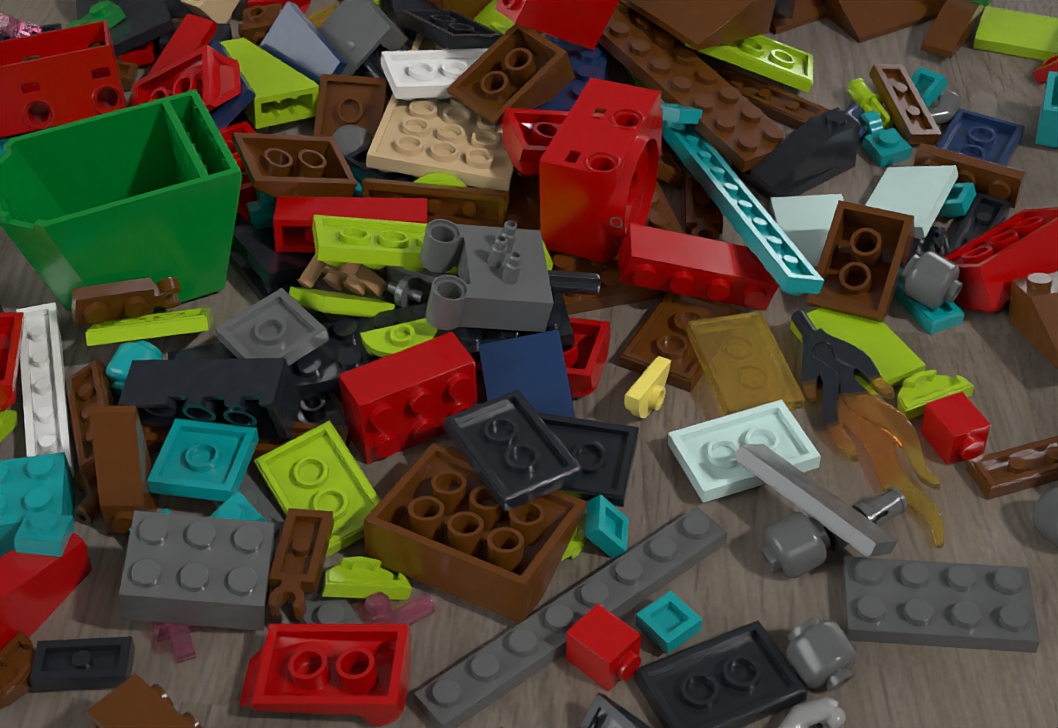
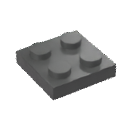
M280 288L215 328L218 339L237 358H285L288 366L329 341L327 329L283 288Z

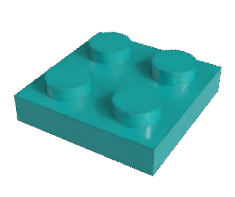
M175 418L147 479L150 493L226 502L240 488L259 441L257 428Z

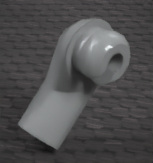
M823 696L796 704L778 728H809L819 722L823 728H839L844 723L846 714L838 707L839 702L832 697Z

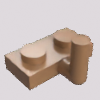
M316 253L298 279L301 285L311 289L323 272L325 274L323 280L339 291L347 288L358 296H363L367 293L381 297L388 286V283L363 264L346 263L342 266H333L326 264L324 261H318Z

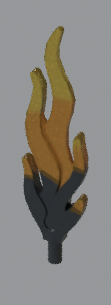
M804 310L794 312L791 320L802 335L804 346L801 377L808 402L810 404L817 402L818 386L822 383V412L826 430L834 443L853 462L859 461L857 449L852 440L843 431L844 428L858 437L870 454L882 489L885 491L889 487H896L900 490L907 501L908 507L923 516L931 527L936 547L942 548L945 538L944 522L938 507L903 474L894 453V445L901 448L905 452L910 466L919 481L934 490L941 488L940 479L927 468L915 428L906 416L895 407L867 391L856 380L855 375L863 378L876 393L887 399L895 397L893 387L883 379L872 359L864 351L844 340L829 335L822 328L817 330Z

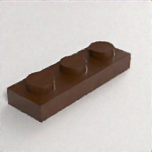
M874 64L869 76L901 136L908 144H936L941 136V132L904 65Z
M920 143L918 146L913 167L956 165L958 178L955 183H973L976 193L1009 201L1012 203L1011 208H1015L1025 176L1024 171Z

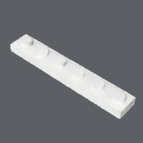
M56 303L16 309V312H24L20 367L27 457L65 452L72 476L74 477L75 470L60 321Z

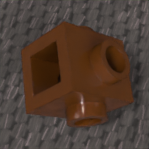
M281 3L265 6L258 5L243 9L242 23L238 24L240 38H245L259 47L282 11Z

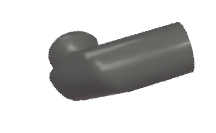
M947 91L938 97L937 101L939 103L937 108L928 109L936 125L951 122L961 105L959 96L952 91Z

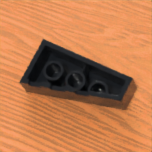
M285 358L132 360L118 405H136L141 425L171 429L176 418L257 428L259 439L289 442L291 441L301 403V396Z

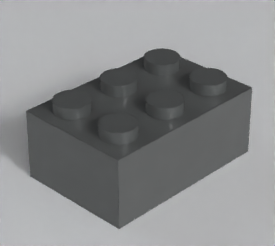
M134 510L119 591L122 619L264 631L269 575L274 551L275 523Z

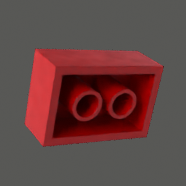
M452 331L339 374L345 422L347 426H350L353 444L367 465L446 433L443 428L444 418L472 408L473 403H477L475 361Z

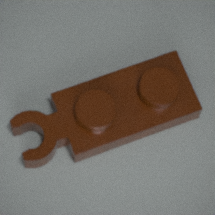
M685 177L686 234L719 241L720 234H723V214L721 210L708 197L707 192L694 178Z
M151 277L73 288L71 315L75 326L99 324L106 321L153 314V307L155 306L163 308L179 306L180 301L177 293L181 292V287L176 277L162 279L157 284H153Z
M288 509L269 575L270 587L273 590L269 596L272 617H278L281 606L286 603L294 604L296 619L304 617L307 609L304 593H317L334 527L333 511Z

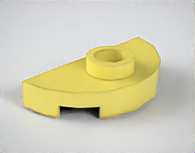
M660 356L655 358L625 394L624 405L626 409L631 411V414L640 418H646L653 410L658 411L665 398L666 388L664 386L669 374L670 359Z

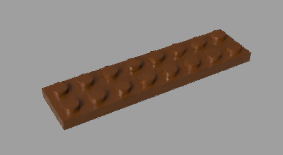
M618 2L598 43L649 89L661 91V100L665 103L703 110L702 117L699 118V124L689 125L741 172L752 169L789 137L781 127L754 106L675 36L623 2Z

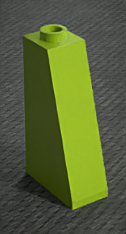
M245 38L220 42L224 45L232 59H237L240 64V71L256 93V97L242 110L255 129L316 116L319 86L316 82Z

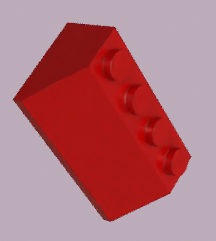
M1058 207L1024 209L943 256L956 263L960 270L958 281L962 282L963 286L954 301L964 310H982L984 314L994 313L1003 309L1005 302L1010 300L1013 279L1025 278L1032 273L1048 274L1057 271Z

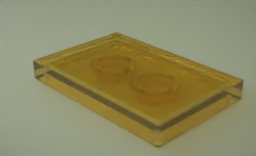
M761 311L688 321L686 333L725 416L781 399L789 411L802 409L805 398Z

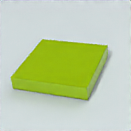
M290 287L289 295L301 306L325 313L372 317L379 312L393 310L395 304L352 293Z

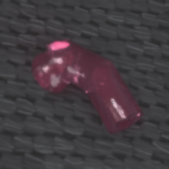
M376 592L368 596L364 604L368 610L366 616L373 624H409L411 626L436 612L435 604L426 592L401 605L390 603L389 597L386 594Z

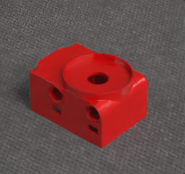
M107 20L0 41V138L30 131L36 132L128 107ZM104 41L106 43V45L89 48V44ZM39 55V59L23 62L22 58Z
M596 78L589 79L539 160L541 237L547 250L586 258L594 262H609L617 256L618 249L629 224L645 225L655 192L661 153L663 109L660 107L661 91ZM596 110L605 112L601 120L592 118ZM570 153L580 155L576 163L566 161Z

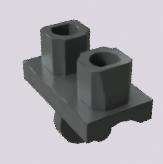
M386 265V283H388V286L384 291L395 295V304L400 308L412 306L413 303L424 304L428 303L432 282L436 277L441 275L455 276V274L431 272L426 268L423 271L414 272L406 270L401 266Z

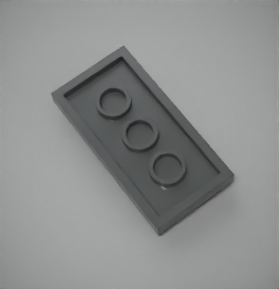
M844 556L842 575L846 636L850 641L1036 653L1040 640L1028 567Z

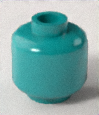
M140 339L134 342L122 343L105 369V376L112 385V393L119 398L121 397L132 360H162V352L151 343Z

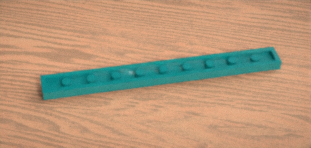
M662 120L663 138L681 159L682 164L689 169L694 179L707 192L708 197L714 201L721 210V213L729 220L735 231L747 243L749 249L758 257L764 268L776 280L780 289L795 296L802 293L819 294L824 282L823 278L714 147L689 124H686L685 129L666 127L665 120Z

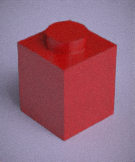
M962 391L926 403L920 432L945 464L949 466L963 460L969 461V459L984 454L991 424Z
M597 604L566 631V660L609 692L618 682L630 679L635 674V670H638L641 663V634Z

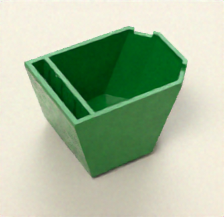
M196 89L10 138L4 144L5 152L0 156V226L67 311L71 312L73 288L151 277L153 284H157L165 278L176 277L181 287V292L177 293L180 303L225 289L242 173ZM155 306L153 307V311L161 309L163 307Z

